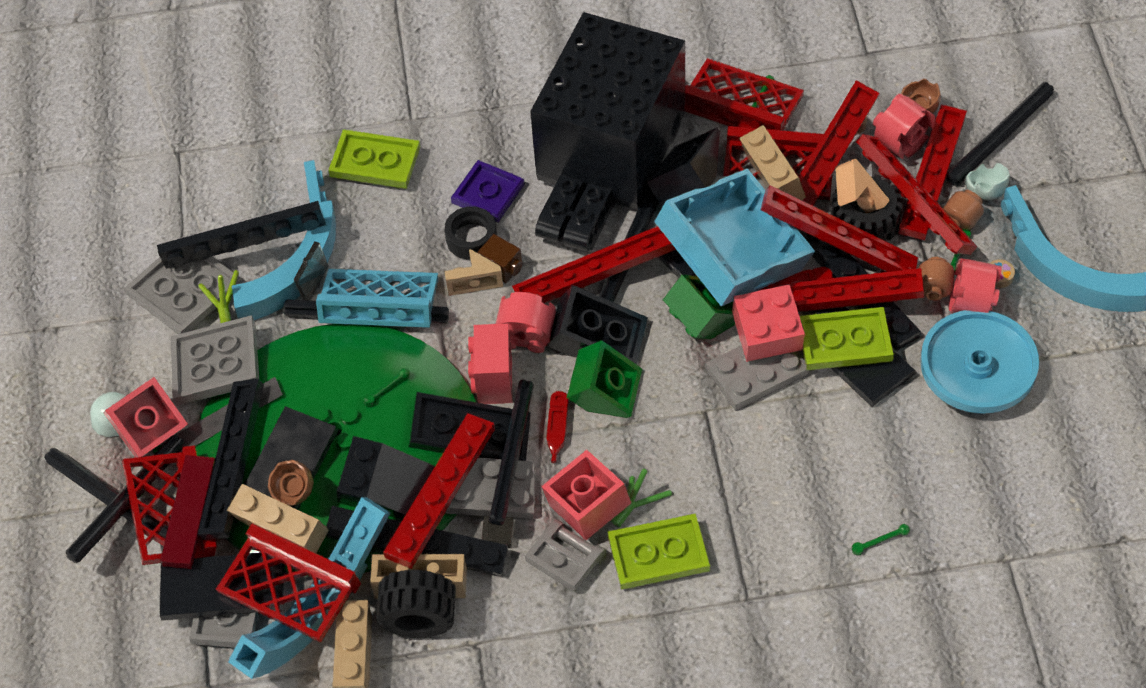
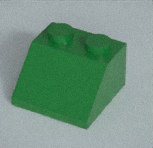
M681 275L663 298V301L669 307L670 314L679 319L686 326V332L695 339H713L736 325L732 314L733 302L720 306L697 276Z
M601 340L578 350L566 398L587 412L629 418L632 416L642 368Z

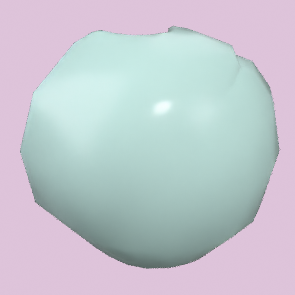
M997 163L992 169H988L984 164H981L975 171L969 172L966 176L965 184L968 190L976 193L982 200L992 201L999 199L1005 193V189L1009 184L1010 173L1008 168L1000 163Z
M108 392L102 394L93 402L90 410L92 428L97 434L106 437L119 436L103 412L126 395L118 392Z

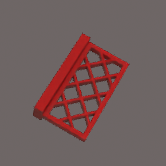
M707 58L690 86H685V112L726 126L759 128L764 125L766 129L784 130L801 101L804 90ZM709 69L720 72L721 75L709 77L707 72ZM739 78L744 80L745 83L733 85L731 79ZM726 82L728 87L716 90L715 83ZM708 85L710 91L707 92L698 88ZM765 85L769 89V91L758 93L755 88ZM749 89L752 95L742 98L739 96L738 92ZM732 94L734 100L722 96ZM788 94L794 96V98L782 101L780 95ZM772 97L775 99V104L767 106L762 101ZM756 102L759 108H755L746 104ZM781 110L783 117L770 112Z
M728 126L723 176H730L736 171L744 170L742 167L750 162L746 157L738 163L731 156L732 149L744 150L739 138L757 128ZM766 129L784 157L790 154H797L802 159V161L792 167L797 176L799 174L796 171L806 165L824 135ZM757 172L753 174L756 179L759 177ZM832 176L826 184V191H822L818 199L830 200Z
M195 445L183 447L180 453L123 459L122 465L142 565L160 563L162 553L148 555L147 546L152 540L164 546L165 538L158 535V533L165 525L169 526L172 509L164 516L152 508L159 500L173 507L175 500L165 493L172 485L178 489L179 481L177 479L181 476L185 455L197 456ZM177 463L178 470L173 476H170L160 470L163 464ZM143 467L150 472L141 480L132 474L131 468ZM154 475L167 482L160 491L148 484ZM142 489L155 496L148 505L137 499V494ZM147 514L160 521L153 531L142 525L141 521ZM199 536L194 558L215 556L217 547L215 539L203 540Z
M252 523L246 532L248 536L247 541L216 590L218 593L321 643L351 592L355 594L360 587L361 582L356 573ZM252 549L262 553L264 562L247 567L246 558ZM281 563L287 565L289 574L275 579L272 578L271 566ZM266 569L268 581L252 586L249 574ZM245 575L247 588L238 591L228 589L233 579ZM307 575L313 577L315 586L298 592L295 579ZM291 581L294 593L277 598L275 586ZM270 588L273 600L262 604L257 603L254 593ZM330 588H336L341 591L335 601L324 604L321 591ZM317 593L320 606L303 611L300 598ZM296 600L299 613L287 617L282 615L279 605ZM322 612L323 622L319 629L315 631L308 628L305 618Z

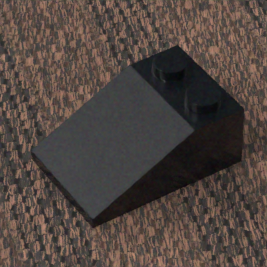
M718 127L674 146L648 179L647 184L661 207H663L666 200L694 189L709 187L714 182L717 173L720 139Z
M572 285L559 298L550 342L546 346L569 356L577 357L579 349L602 340L637 364L648 317Z
M353 436L337 488V503L357 507L361 497H367L390 512L389 516L404 519L435 466L383 443Z

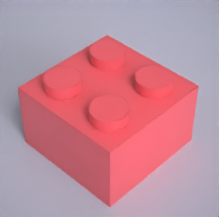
M790 285L734 296L732 314L746 362L801 351L803 349L805 333Z
M508 323L474 325V336L468 337L469 354H471V361H468L471 393H477L478 403H513L512 350Z
M155 377L103 412L135 457L144 456L188 425Z
M588 450L584 451L541 486L549 506L585 540L589 539L631 504L625 484Z

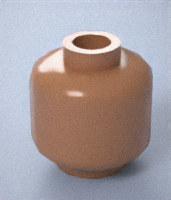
M970 190L955 192L943 208L961 229L967 231L975 226L984 213L983 200Z
M931 257L919 265V268L922 269L924 296L927 299L937 301L952 293L955 270L946 259Z

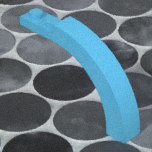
M314 160L304 162L310 203L319 201L326 225L317 227L314 230H308L295 253L274 271L258 279L232 285L234 307L238 319L252 315L253 319L256 320L282 309L287 299L296 300L317 280L329 261L336 238V217L332 200L327 201L325 191L320 192V187L325 186L322 170H316Z
M1017 186L1005 189L1001 208L1004 215L1009 216L1013 232L1017 237L1014 250L1023 264L1037 279L1060 295L1093 308L1118 312L1146 311V272L1135 274L1108 273L1088 268L1071 260L1059 252L1045 238Z
M361 497L329 560L354 571L360 580L368 566L364 562L386 523L390 512L369 498ZM313 581V583L310 585L309 588L315 586V585H314V581ZM336 588L321 591L324 604L335 601L341 591ZM317 593L300 598L303 611L320 606ZM295 602L283 615L287 617L299 613L297 603ZM322 612L305 618L308 628L315 631L319 629L323 622ZM274 621L256 632L242 635L228 662L249 678L254 679L284 665L301 652L313 639Z

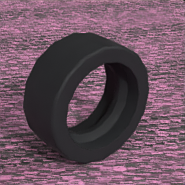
M467 206L457 209L449 215L445 222L446 244L449 251L456 257L470 260L469 250L477 253L493 234L497 235L496 222L493 216L487 210L480 207ZM469 224H477L487 229L486 235L474 242H464L455 237L458 229Z

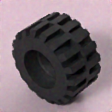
M875 174L874 177L871 176L890 200L884 208L876 210L877 212L875 213L857 211L856 209L861 207L856 200L839 206L836 187L832 198L831 215L884 241L886 239L891 240L894 237L895 232L899 229L902 210V196L898 193L896 185L891 186V181L887 178L882 180L880 175Z
M402 570L390 573L379 582L376 621L384 630L404 637L426 638L444 634L454 624L455 584H452V581L443 575L430 571Z

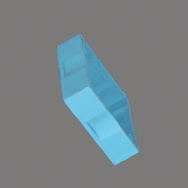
M749 169L722 178L709 187L694 189L666 200L654 221L720 306L733 302V298L736 295L758 291L801 272L815 252L797 228L760 210L766 190Z

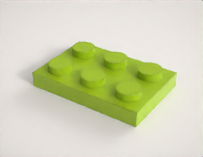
M343 129L328 170L329 176L407 189L421 148L420 141Z
M884 307L799 316L805 333L803 354L806 370L893 361L894 355Z
M696 513L608 531V540L621 590L710 571V564Z

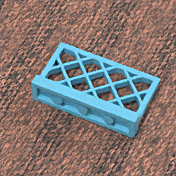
M328 269L322 292L317 295L316 299L318 323L430 328L431 310L438 284V273ZM333 279H345L346 281L337 284ZM365 280H373V281H374V282H371V283H369V284H367V285H364V284L362 283V282L365 281ZM393 281H400V282H401V283H399V284H397V285H395V286H392V285L389 284L390 282H393ZM420 282L429 283L423 287L416 285ZM352 286L357 288V290L351 293L346 291V289ZM380 287L385 289V291L379 294L373 292ZM408 288L413 291L407 295L401 293Z

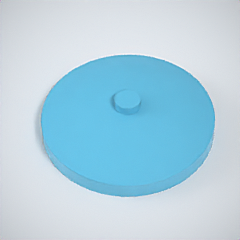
M964 310L944 317L930 329L923 342L920 364L923 377L929 388L947 404L972 413H995L1015 406L1030 393L1039 369V355L1029 333L1011 318L993 311L984 313Z

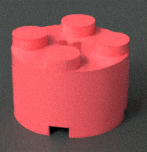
M897 94L886 111L880 112L873 121V125L876 127L874 137H878L899 158L904 159V155L909 158L918 152L927 141L928 136L925 133L928 127L933 129L935 116L908 96Z
M960 258L955 270L957 277L949 297L950 313L953 314L964 310L984 313L992 311V306L996 307L999 299V290L995 289V284L1000 280L1002 266Z
M513 292L510 294V298L506 299L505 296L501 298L495 324L508 323L511 349L520 346L527 347L529 351L534 353L544 352L546 345L550 342L556 315V307L551 302H549L548 306L542 303L543 297L526 292Z

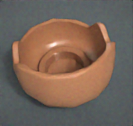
M926 78L909 83L903 87L901 94L908 96L932 114L937 111L941 102L939 85L937 83H930Z
M296 460L279 462L269 475L268 489L273 499L288 506L301 504L312 493L314 481L311 471L303 463Z

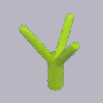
M235 270L226 296L223 275L218 276L220 302L204 284L200 283L198 285L200 290L218 308L220 323L231 321L229 304L233 294L232 285H236L239 275L238 270Z

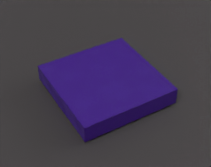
M477 160L451 196V203L461 208L472 206L485 209L493 216L495 222L499 223L525 185L524 178Z

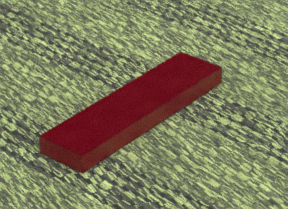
M185 455L160 559L162 566L192 569L199 540L198 530L215 462L214 457Z

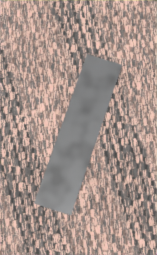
M275 377L264 383L259 408L282 396ZM228 405L178 433L179 437L184 440L183 447L196 446L222 431Z

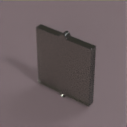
M314 241L307 256L304 257L303 263L294 277L302 300L312 299L329 267L320 243Z

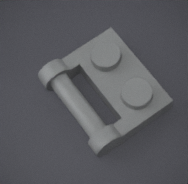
M555 519L527 552L525 560L575 592L593 568L603 560L606 549L599 545L593 546L566 529L564 523ZM559 538L587 555L584 560L554 541V539Z

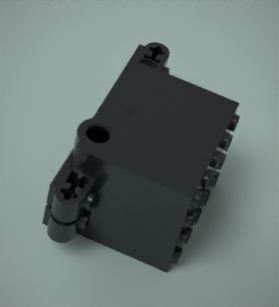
M586 12L582 13L530 111L537 179L555 185L537 220L535 236L556 243L563 242L566 246L589 252L590 250L592 251L615 203L636 210L639 209L649 187L647 181L661 164L669 145L675 140L685 114L686 40Z

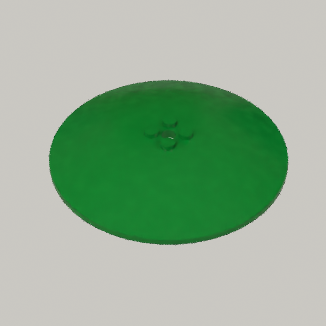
M329 324L291 333L257 350L259 379L264 384L275 377L282 396L258 410L242 484L245 485L285 406L336 426L342 432L334 438L313 480L312 493L302 502L298 509L318 519L326 527L332 506L354 511L356 509L353 506L337 503V488L353 436L383 443L436 466L443 453L409 447L416 393L421 392L476 402L460 372L447 358L425 342L404 332L377 325ZM402 368L409 369V378L401 379L377 397L373 406L368 407L363 404L364 395L376 392L399 375V371ZM231 392L210 397L200 420L228 405ZM222 431L196 445L197 456L216 458ZM445 513L436 529L444 530L457 514ZM389 516V517H388L389 519H394V520H398V521H402V520H403V519L395 518V517H392V516ZM234 517L230 538L225 539L240 551L248 539L246 532L250 526L238 521ZM325 537L316 554L329 559L339 540ZM252 549L250 553H257L258 551ZM371 549L364 562L368 565L364 573L371 571L372 555H384V550ZM284 564V572L289 573L287 565Z

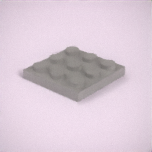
M159 257L124 287L127 296L174 332L181 334L192 331L217 308L200 290L198 285L200 283L204 284L220 302L218 276L223 275L226 296L233 272L213 257L168 269L165 268ZM239 276L237 278L236 285L242 284V280Z
M252 315L171 336L172 393L176 406L229 393L235 381L259 378L256 325Z

